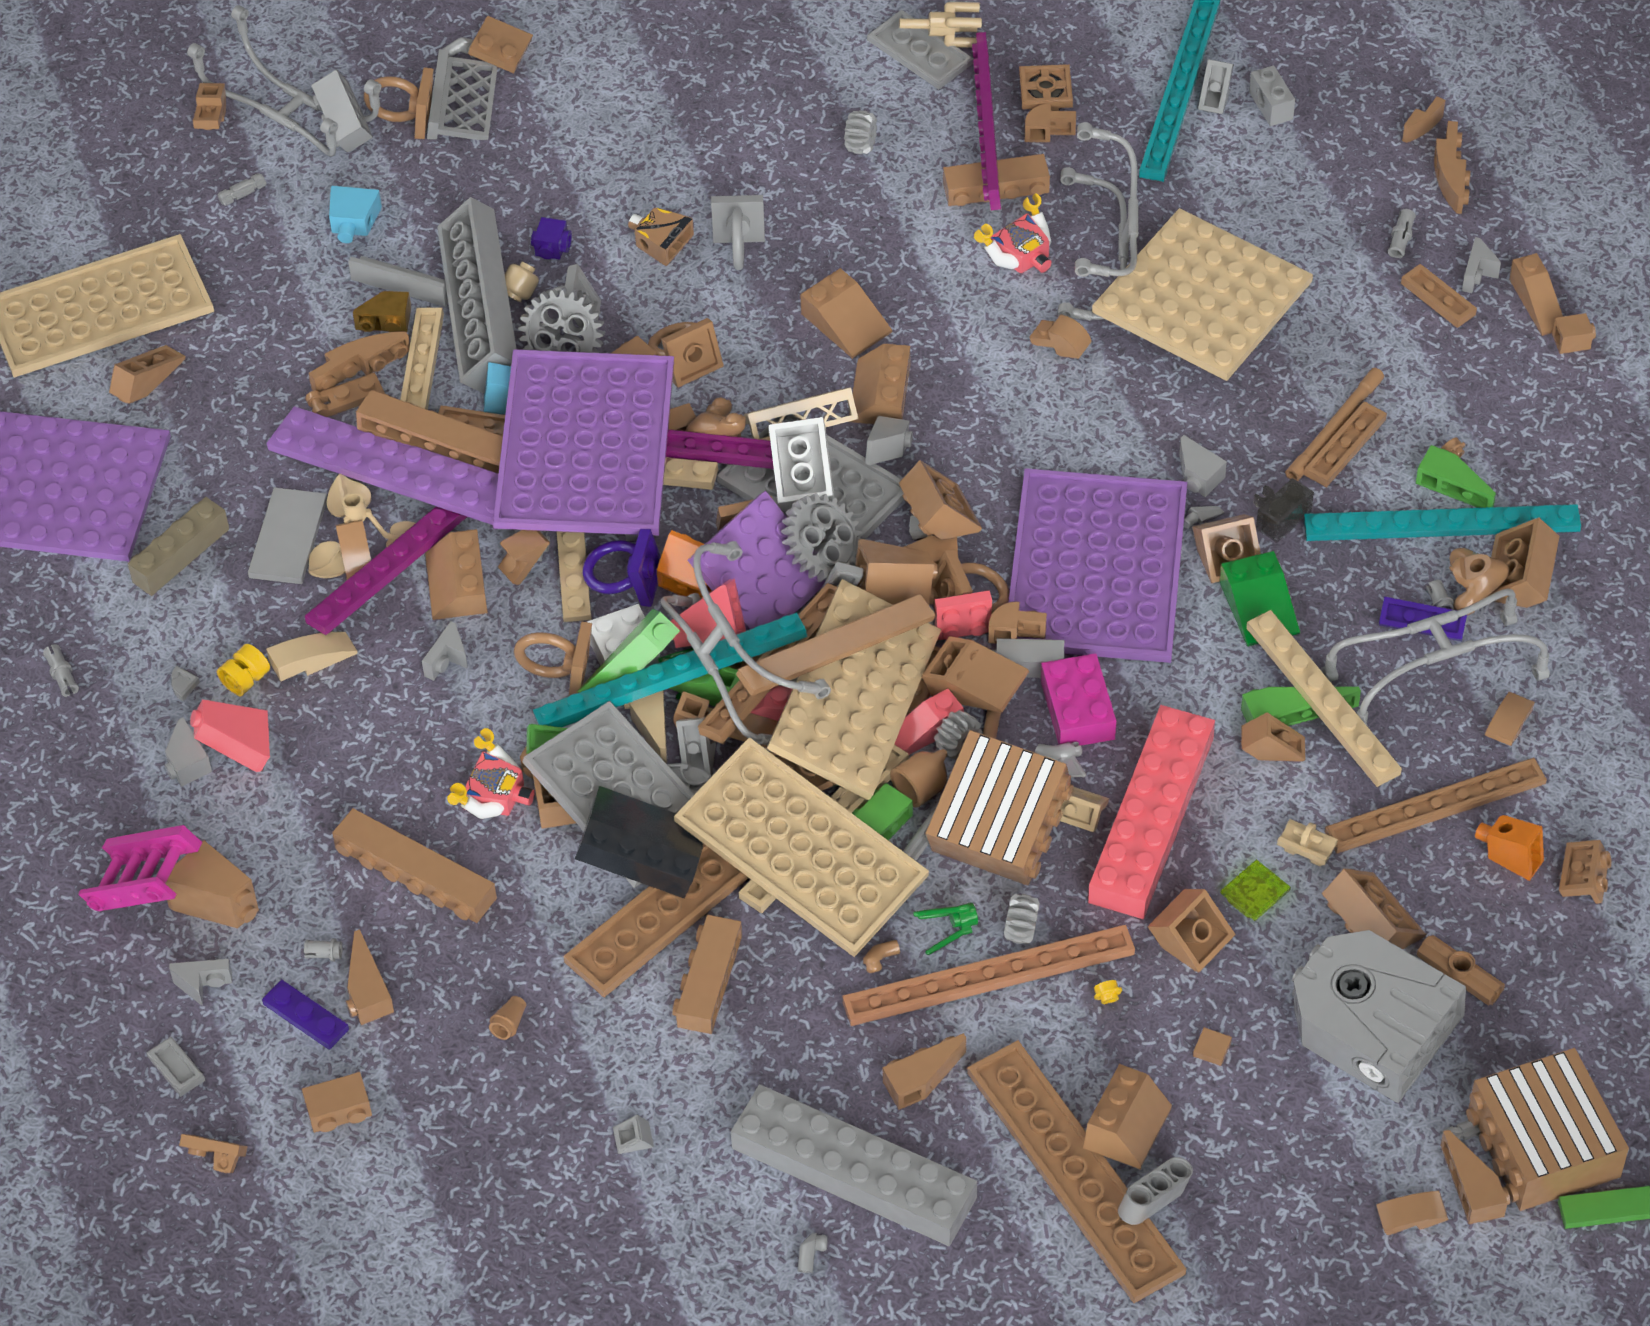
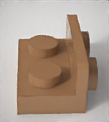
M1600 840L1566 843L1559 886L1562 897L1591 895L1596 904L1602 903L1604 892H1607L1608 889L1606 876L1607 869L1611 867V855L1609 851L1605 850Z

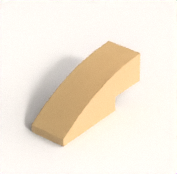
M330 632L327 635L317 633L302 636L266 649L269 663L280 681L303 671L308 676L358 654L346 632Z

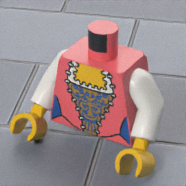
M1035 193L1032 196L1035 205L1030 204L1028 197L1023 201L1024 209L1032 213L1031 216L1029 214L1023 215L994 235L993 229L989 224L982 225L981 230L978 229L974 233V239L979 243H985V250L997 266L1014 269L1019 273H1024L1033 266L1041 273L1046 272L1050 268L1052 262L1047 257L1049 256L1051 238L1043 212H1039L1038 209L1041 204V197Z
M488 728L482 729L480 734L485 738L486 742L477 736L474 739V745L479 749L486 748L487 753L482 752L466 786L461 783H455L450 787L452 793L447 796V800L451 805H457L460 802L462 808L479 819L499 815L508 816L515 802L530 806L534 799L535 790L524 787L523 772L520 767L497 743H492L494 740L493 732Z

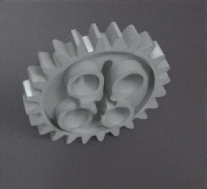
M566 287L561 289L560 294L557 293L555 288H552L550 296L543 291L540 294L541 300L534 297L531 300L533 306L527 305L524 308L528 314H523L520 317L526 324L519 326L518 330L526 332V334L519 339L520 341L528 342L523 350L568 352L565 348V342H571L575 345L576 352L599 353L595 347H602L603 342L597 338L605 335L604 331L598 330L604 324V321L596 320V317L601 312H592L591 308L595 303H584L586 299L585 294L580 299L576 298L577 290L575 289L570 295H567ZM548 309H555L559 314V319L554 320L550 318ZM573 318H580L584 323V328L575 327L572 322ZM540 322H543L547 326H541ZM560 326L564 327L563 332L565 334L563 336L560 335V329H558ZM540 333L548 334L551 338V344L543 343L540 339ZM575 335H581V336H583V337H584V340H581L579 337H577V336H575Z
M815 493L799 499L792 504L791 509L786 511L789 517L782 520L788 526L781 530V533L788 536V539L782 541L783 544L790 546L786 554H793L795 556L792 561L793 565L798 562L801 564L799 572L802 573L805 570H809L808 577L811 579L817 576L818 582L828 578L836 562L855 566L858 548L857 537L863 534L861 531L855 530V526L859 524V521H851L850 518L853 512L845 513L846 504L843 503L837 506V498L834 497L828 501L827 494L819 497Z

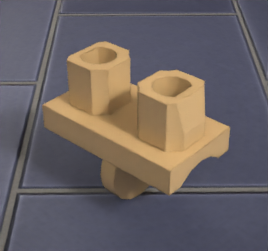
M1290 819L1284 832L1278 838L1277 845L1283 847L1285 852L1292 855L1299 854L1310 859L1311 863L1322 866L1328 861L1337 845L1338 839L1317 831L1316 824L1310 822L1305 826Z

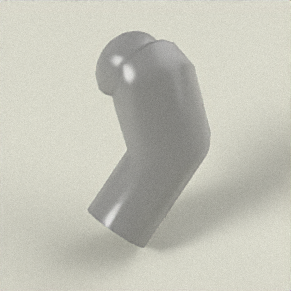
M460 37L444 47L443 50H449V57H453L460 52L468 54L473 40Z
M812 1233L802 1242L799 1248L798 1272L813 1273L816 1250L823 1252L827 1250L828 1237L826 1235Z

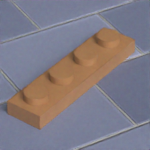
M1364 401L1305 467L1304 475L1327 488L1386 421L1387 413Z

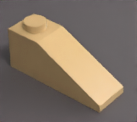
M664 690L624 704L625 709H630L631 720L646 742L667 763Z

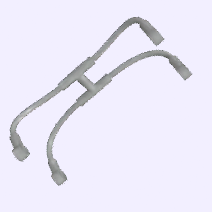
M240 5L235 6L231 17L237 22L238 32L242 37L249 57L264 76L282 88L283 92L292 96L293 99L280 111H277L266 104H260L226 90V97L257 108L260 113L292 131L299 132L327 156H334L337 146L335 133L338 129V124L326 118L320 126L321 132L325 133L328 149L311 133L299 126L298 122L288 117L303 103L316 111H322V109L316 105L312 96L289 83L285 84L264 67L255 55L247 36L248 27L246 19L248 18L249 11ZM197 43L191 44L187 55L193 59L195 71L203 83H212L204 74L203 56L205 48ZM373 79L368 80L364 86V92L369 94L370 106L373 109L370 115L364 116L366 122H370L377 117L380 107L379 93L382 86Z
M1083 122L1077 126V137L1080 140L1086 141L1091 138L1109 141L1111 139L1125 147L1131 164L1130 199L1128 200L1127 219L1124 196L1115 185L1108 181L1094 178L1093 175L1076 173L1070 167L1061 170L1060 181L1062 184L1072 185L1080 183L1090 186L1093 184L1103 186L1117 196L1120 205L1121 223L1119 224L1118 247L1120 270L1110 269L1109 266L1092 264L1090 260L1080 258L1075 261V273L1081 277L1088 276L1089 274L1105 277L1109 275H1129L1134 271L1137 264L1138 199L1136 156L1130 143L1122 136L1111 133L1108 130L1093 128L1090 123ZM1129 242H1130L1131 259H1130V265L1127 267V262H1128V260H1129ZM1061 303L1058 306V317L1065 315L1070 318L1086 321L1104 319L1092 313V311L1074 308L1070 303Z
M731 541L727 544L714 542L705 544L696 550L693 559L697 584L708 605V611L717 624L705 642L702 643L697 633L692 631L685 620L669 604L689 608L701 599L699 594L664 596L660 599V603L687 634V640L709 675L713 676L727 710L739 731L745 737H750L760 745H768L773 734L760 733L757 735L745 727L718 673L719 668L710 655V652L723 635L729 645L735 648L741 658L753 670L776 684L797 689L799 692L814 694L817 699L827 697L831 692V688L825 679H819L815 682H793L778 677L761 667L746 653L721 609L713 602L705 585L700 565L701 555L705 551L726 555L730 561L740 558L743 551L736 541Z
M1508 588L1500 590L1461 610H1452L1410 623L1404 628L1344 639L1331 648L1326 656L1325 666L1321 667V671L1330 682L1338 680L1336 654L1340 649L1356 643L1391 638L1408 633L1413 635L1430 629L1441 649L1424 654V657L1397 668L1381 679L1368 692L1360 709L1357 711V715L1367 726V708L1373 697L1390 681L1420 665H1430L1474 651L1475 648L1501 642H1527L1540 648L1541 652L1538 654L1537 663L1532 665V674L1537 681L1549 678V669L1547 667L1549 653L1546 644L1542 640L1529 635H1500L1475 641L1469 640L1452 645L1441 625L1457 621L1459 617L1472 613L1504 596L1508 597L1506 598L1504 610L1500 611V619L1504 626L1517 623L1515 612L1517 604L1516 595L1512 589Z

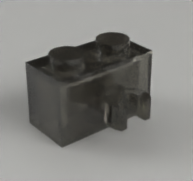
M1291 478L1275 494L1271 487L1265 485L1262 492L1266 496L1265 498L1260 497L1258 494L1254 495L1253 503L1259 507L1256 529L1276 543L1304 519V514H1309L1312 511L1314 492L1294 478Z

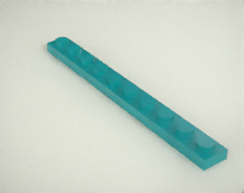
M1194 0L1139 170L1140 178L1161 182L1165 180L1219 11L1220 0Z
M1578 504L1314 513L1304 514L1306 541L1496 535L1536 518L1543 520L1555 532H1580L1581 520Z
M797 613L737 634L740 645L751 658L808 637L806 628ZM726 639L719 641L710 652L712 659L719 669L744 661ZM691 651L664 662L653 664L637 672L626 674L607 683L599 684L580 693L572 694L561 700L545 704L542 707L533 709V713L538 725L565 727L580 721L609 701L615 707H619L706 675L708 672L695 651Z

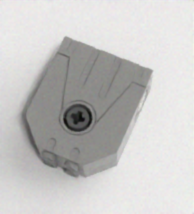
M1370 930L1327 937L1321 946L1317 944L1313 948L1307 964L1304 967L1300 966L1292 978V982H1294L1292 993L1294 997V1012L1302 1045L1396 1103L1401 1101L1405 1093L1410 1089L1465 1014L1466 986L1446 974L1444 975V973Z

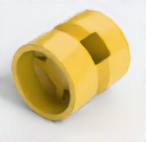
M244 644L234 653L233 659H228L217 669V676L228 690L237 696H243L253 687L254 681H259L269 672L270 665L257 648L250 644Z

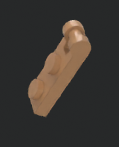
M374 372L321 392L311 391L306 395L305 399L308 405L313 407V413L329 417L360 406L370 390L384 393V390Z

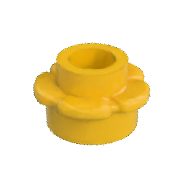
M1116 980L1099 983L1094 987L1096 993L1094 999L1101 1000L1102 1004L1116 1002L1119 1000L1118 995L1121 994L1122 988L1118 987Z

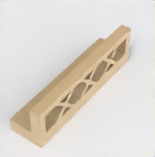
M843 388L744 414L746 424L750 426L752 438L769 441L770 435L759 438L756 423L767 421L770 424H779L789 414L796 416L800 420H807L806 418L811 409L816 407L826 413L823 418L825 427L858 419L851 388ZM847 400L850 411L849 416L839 417L832 413L837 402ZM831 404L829 409L823 407L824 405ZM805 411L803 416L799 415L797 412ZM829 416H832V417L835 418V419H833V420L827 421V419H828ZM780 417L777 423L771 420Z
M1073 787L1070 799L1068 801L1064 800L1060 809L1063 811L1061 822L1094 832L1097 828L1101 811L1106 808L1109 798Z

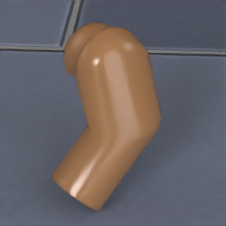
M897 940L871 947L863 958V964H866L868 973L880 971L882 969L880 960L900 954Z

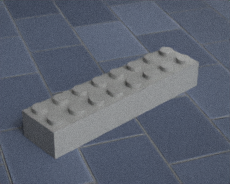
M470 197L438 225L437 229L460 383L485 393L488 362L511 366L513 349H517L495 211L493 208Z
M760 1084L731 1130L732 1149L949 1247L977 1199L976 1180Z

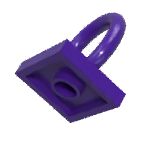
M640 529L636 544L624 540H615L595 548L583 564L582 573L585 583L592 590L603 594H617L634 587L640 605L652 607L658 586L657 567L661 555L651 529ZM616 551H624L631 554L628 560L627 578L615 583H603L595 578L593 570L600 558Z

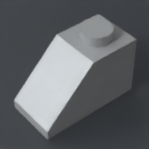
M878 416L867 440L865 464L872 465L902 457L906 447H911L913 431H909L910 421Z
M1183 435L1180 438L1179 456L1183 481L1187 482V488L1190 491L1198 492L1206 497L1225 479L1227 462L1187 436Z
M184 718L179 719L165 750L168 763L164 764L170 779L176 778L182 787L211 773L212 769L208 755L199 741L194 739V733Z

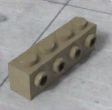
M207 497L194 504L179 520L174 521L164 533L154 538L150 545L139 554L134 555L131 561L127 563L132 583L150 596H153L229 530L225 510Z

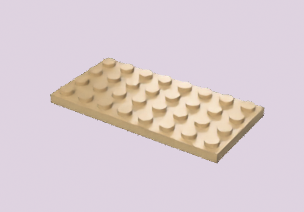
M179 234L0 292V346L15 378L212 313L214 308L182 236Z
M842 579L834 593L816 637L890 607L892 604ZM926 623L799 676L796 682H815L819 679H825L831 688V692L827 697L817 699L814 694L792 689L766 749L870 800L878 785L941 629Z
M750 737L674 816V821L853 957L861 951L929 876V870Z

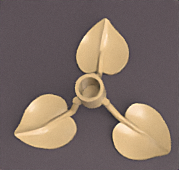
M338 474L329 490L327 497L329 512L335 517H344V523L358 520L364 521L368 517L382 536L388 539L386 547L415 524V522L410 521L397 522L391 526L390 533H387L372 515L371 509H366L371 501L370 490L365 485L353 481L342 474ZM335 541L323 542L312 550L309 556L308 570L312 576L333 578L345 573L339 543Z

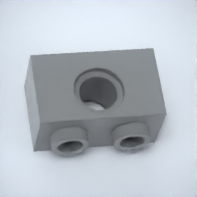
M1275 66L1251 72L1249 93L1269 126L1293 120L1295 98Z

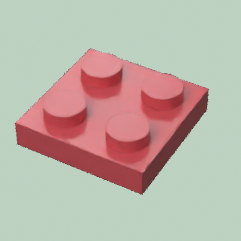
M990 590L935 599V626L941 629L937 641L947 640L949 636L957 638L969 635L981 636L989 632V620L992 615Z

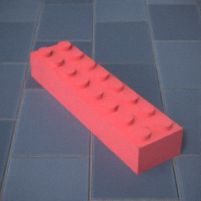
M1160 705L1090 881L1088 903L1140 919L1145 918L1213 742L1215 720Z

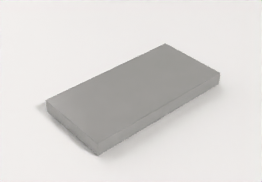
M900 10L867 35V41L938 90L973 64L971 56L955 46H945L944 38L941 36H929L928 29L899 28L900 18L915 19L903 10Z
M274 487L248 570L249 578L303 584L309 564V556L313 550L327 503V493Z

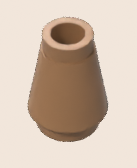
M512 996L490 1018V1032L502 1040H507L514 1036L526 1008V1002L518 996Z

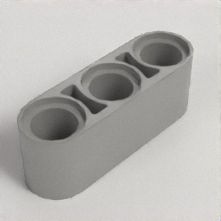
M1173 1157L1130 1185L1118 1207L1120 1218L1131 1225L1140 1224L1181 1196L1193 1174L1192 1165L1184 1158Z

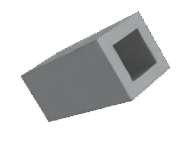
M997 638V650L992 651L1027 668L1029 673L1026 677L1041 678V663L1064 659V640Z

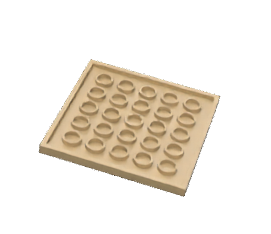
M1179 208L1137 255V264L1134 271L1129 275L1118 276L1092 305V312L1227 381L1310 285L1313 274Z

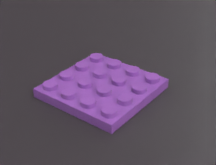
M766 491L760 493L705 543L727 544L731 541H736L743 551L740 558L730 561L726 555L705 551L701 555L700 560L703 579L712 591L729 579L735 578L746 631L794 614L822 588L826 581L825 579L818 582L817 576L810 579L808 577L809 570L801 573L799 572L801 564L799 562L794 565L792 564L795 556L793 554L787 555L786 552L790 549V546L782 543V541L788 539L787 535L781 533V530L788 527L782 522L787 516ZM693 554L687 561H688V562L692 565V567L694 568V565H693L694 554Z

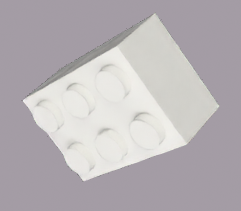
M823 417L769 425L777 498L780 509L786 512L799 499L815 493L819 497L827 494L828 501L834 498L827 434Z

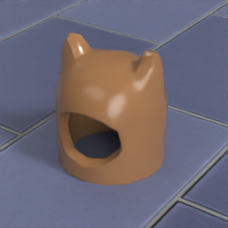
M941 749L934 753L925 751L915 753L911 758L891 770L890 777L896 790L913 800L914 808L920 807L940 793L947 784L948 776L944 763L948 755L947 750Z

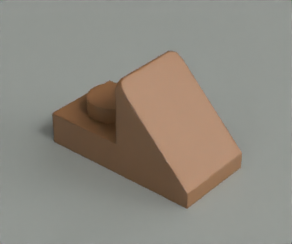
M521 530L500 542V545L506 550L507 554L498 568L513 584L519 585L550 542L539 530Z

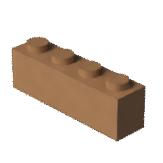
M1044 154L997 160L1000 199H1015L1021 196L1034 195L1035 193L1038 195L1049 193L1050 174ZM981 162L943 167V186L948 206H964L969 203L990 202L989 200L984 201L983 185L988 184H983L982 169L985 168H982Z
M707 915L704 925H699L696 934L698 945L696 950L692 949L689 955L688 966H690L688 974H683L680 990L683 992L681 998H676L673 1005L672 1014L676 1016L678 1028L712 1034L742 939L741 921Z

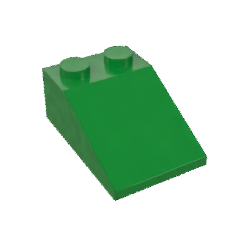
M1274 551L1221 564L1219 583L1247 647L1259 644L1247 630V622L1270 610L1292 636L1300 634L1284 573Z

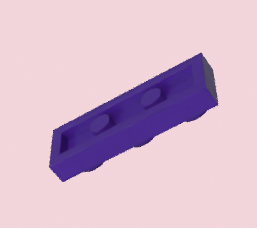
M1384 596L1379 626L1400 629L1407 627L1410 623L1452 610ZM1467 615L1459 617L1457 621L1441 625L1448 639L1462 642ZM1430 629L1418 632L1420 634L1433 636Z
M282 979L262 999L264 1006L328 1050L349 1031L348 1024Z

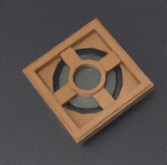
M1070 64L1019 66L1022 109L1032 110L1039 105L1050 103L1051 111H1060L1061 108H1073Z

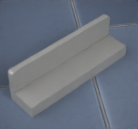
M361 256L360 259L350 257L348 261L351 280L388 291L409 292L410 297L444 307L448 304L444 279Z

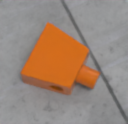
M1506 815L1500 816L1493 826L1483 822L1478 826L1475 838L1487 843L1488 858L1530 881L1544 862L1542 826Z

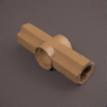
M1434 935L1428 936L1417 951V957L1444 973V975L1446 974L1466 986V991L1488 1006L1490 1004L1493 1005L1504 990L1505 984L1476 965L1475 959L1470 953L1456 951Z

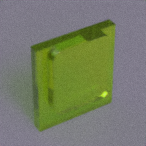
M1256 859L1221 889L1220 893L1243 915L1256 921L1291 890V887Z

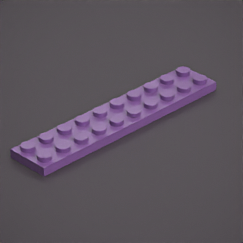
M295 406L267 442L269 451L493 525L498 473L416 446L378 437L370 432L360 431L355 426Z

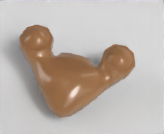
M718 397L714 399L712 404L708 405L705 412L697 415L689 423L686 432L741 437V432L745 429L746 418L742 414L730 413L732 409L731 401Z
M1468 548L1454 549L1449 557L1451 565L1449 569L1453 572L1456 581L1466 588V591L1454 600L1453 610L1458 611L1468 607L1495 591L1507 578L1509 567L1498 559L1476 553Z

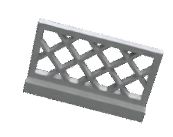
M439 49L427 139H437L439 134L475 140H488L498 67L484 61L449 57V50ZM452 66L463 67L466 71L458 75L452 69ZM485 70L492 71V74L483 78L477 72ZM472 76L477 82L469 85L464 79ZM456 83L464 88L457 93L450 88ZM483 86L488 93L480 96L475 90ZM470 94L475 100L467 104L461 97ZM454 101L461 106L455 111L448 106V104ZM481 105L486 111L478 115L472 108ZM465 112L472 117L466 122L459 117V115ZM452 119L458 124L455 128L444 126V123ZM479 123L484 128V132L472 130L470 126Z

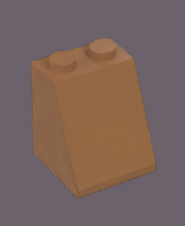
M866 539L858 540L855 566L863 568V577L857 587L892 605L921 594L928 605L933 604L934 590L931 587L932 579L937 578V564L933 562L929 552Z
M205 840L202 841L198 852L188 853L175 864L166 882V885L177 894L175 899L167 900L168 906L171 910L238 929L242 924L252 921L259 911L252 880Z

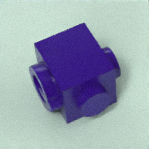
M541 217L537 231H533L531 235V246H534L535 256L543 259L552 258L560 260L562 253H568L570 250L572 232L567 230V222L565 220Z

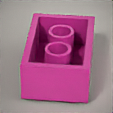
M1097 654L1041 663V685L1058 745L1067 742L1070 744L1078 742L1079 745H1087L1115 740L1116 718Z

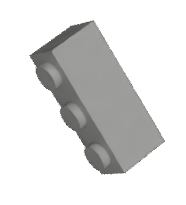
M335 70L311 85L315 93L313 100L323 111L321 115L322 120L324 121L326 118H329L338 124V129L335 133L336 147L341 146L346 152H350L373 138L351 86L340 72Z

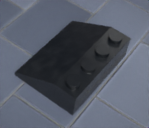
M599 786L575 860L685 899L693 882L704 843L674 821L676 813Z

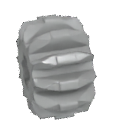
M859 110L849 114L846 128L844 129V145L848 152L868 154L873 150L877 136V119L873 113Z
M961 710L956 713L950 712L948 718H943L941 726L936 728L938 730L934 737L936 748L947 750V756L957 760L969 730L982 734L980 729L981 723L967 712Z
M1014 894L1011 897L1004 930L1006 940L1017 944H1030L1033 941L1040 905L1038 898L1026 894Z

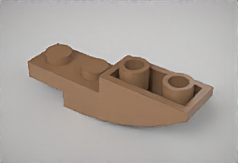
M1448 121L1445 139L1436 138L1434 152L1435 174L1441 192L1456 214H1462L1463 205H1468L1469 189H1465V186H1469L1471 171L1466 170V160L1461 159V151H1456L1457 148H1461L1462 132H1458V122Z
M405 331L376 334L351 341L325 353L326 363L309 372L311 389L321 392L335 387L336 384L346 378L354 377L360 370L366 375L381 371L385 365L396 359L403 358L409 352L408 334Z

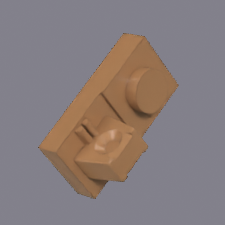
M181 1134L179 1146L188 1148V1154L206 1157V1152H214L213 1170L224 1173L234 1172L239 1156L245 1157L248 1147L191 1134Z

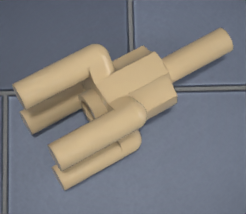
M947 2L944 6V12H930L928 19L900 18L899 28L928 29L929 36H944V44L947 47L972 48V44L977 43L976 38L955 37V32H977V28H981L982 19L955 17V12H979L980 3Z

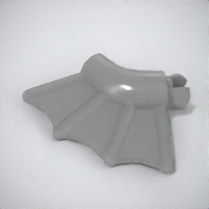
M1067 742L1055 746L1037 745L1035 753L1067 764L1071 777H1086L1084 769L1076 759V757L1082 754V747L1078 742H1072L1071 744Z

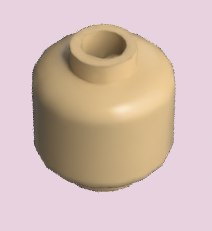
M521 262L520 266L516 264L509 265L505 272L507 293L510 298L521 302L522 299H530L539 283V278L534 274L535 268L524 262Z

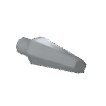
M1218 506L1191 507L1188 510L1189 515L1184 518V527L1189 529L1196 522L1201 524L1225 512Z

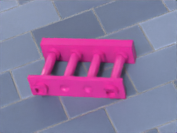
M184 825L108 838L102 849L110 855L112 860L99 886L82 889L78 895L87 902L88 907L95 911L175 899L177 894L166 885V882L179 856L198 852L202 841ZM165 858L156 877L151 878L159 860ZM146 861L137 880L132 881L140 863ZM127 864L118 883L113 884L122 865Z

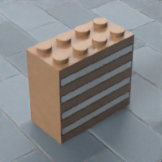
M969 730L925 833L931 850L1028 886L1031 879H1036L1041 868L1039 859L1042 852L1047 853L1052 841V837L1049 835L1053 826L1057 827L1063 814V811L1060 810L1064 800L1068 801L1073 791L1071 775H1069L1067 764Z
M1575 1048L1474 1080L1469 1108L1466 1110L1468 1121H1471L1473 1126L1478 1125L1481 1131L1479 1135L1481 1146L1484 1151L1490 1152L1496 1175L1503 1177L1510 1201L1515 1202L1520 1211L1558 1199L1560 1196H1567L1621 1178L1629 1147Z

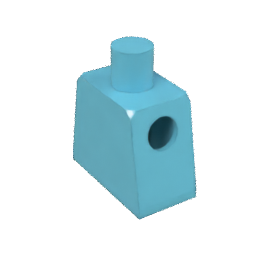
M331 186L329 219L332 233H338L337 238L339 241L351 243L354 235L367 236L382 208L380 191Z
M488 362L484 393V412L506 414L511 366Z

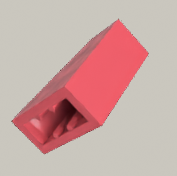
M735 578L729 579L709 594L737 635L745 632L746 628ZM704 598L679 614L692 631L697 633L702 643L705 642L717 625L708 611V605ZM672 619L671 622L680 630L672 639L674 640L675 648L691 646L687 640V634Z
M203 699L197 710H193L190 725L194 727V739L255 772L262 771L270 757L268 710Z

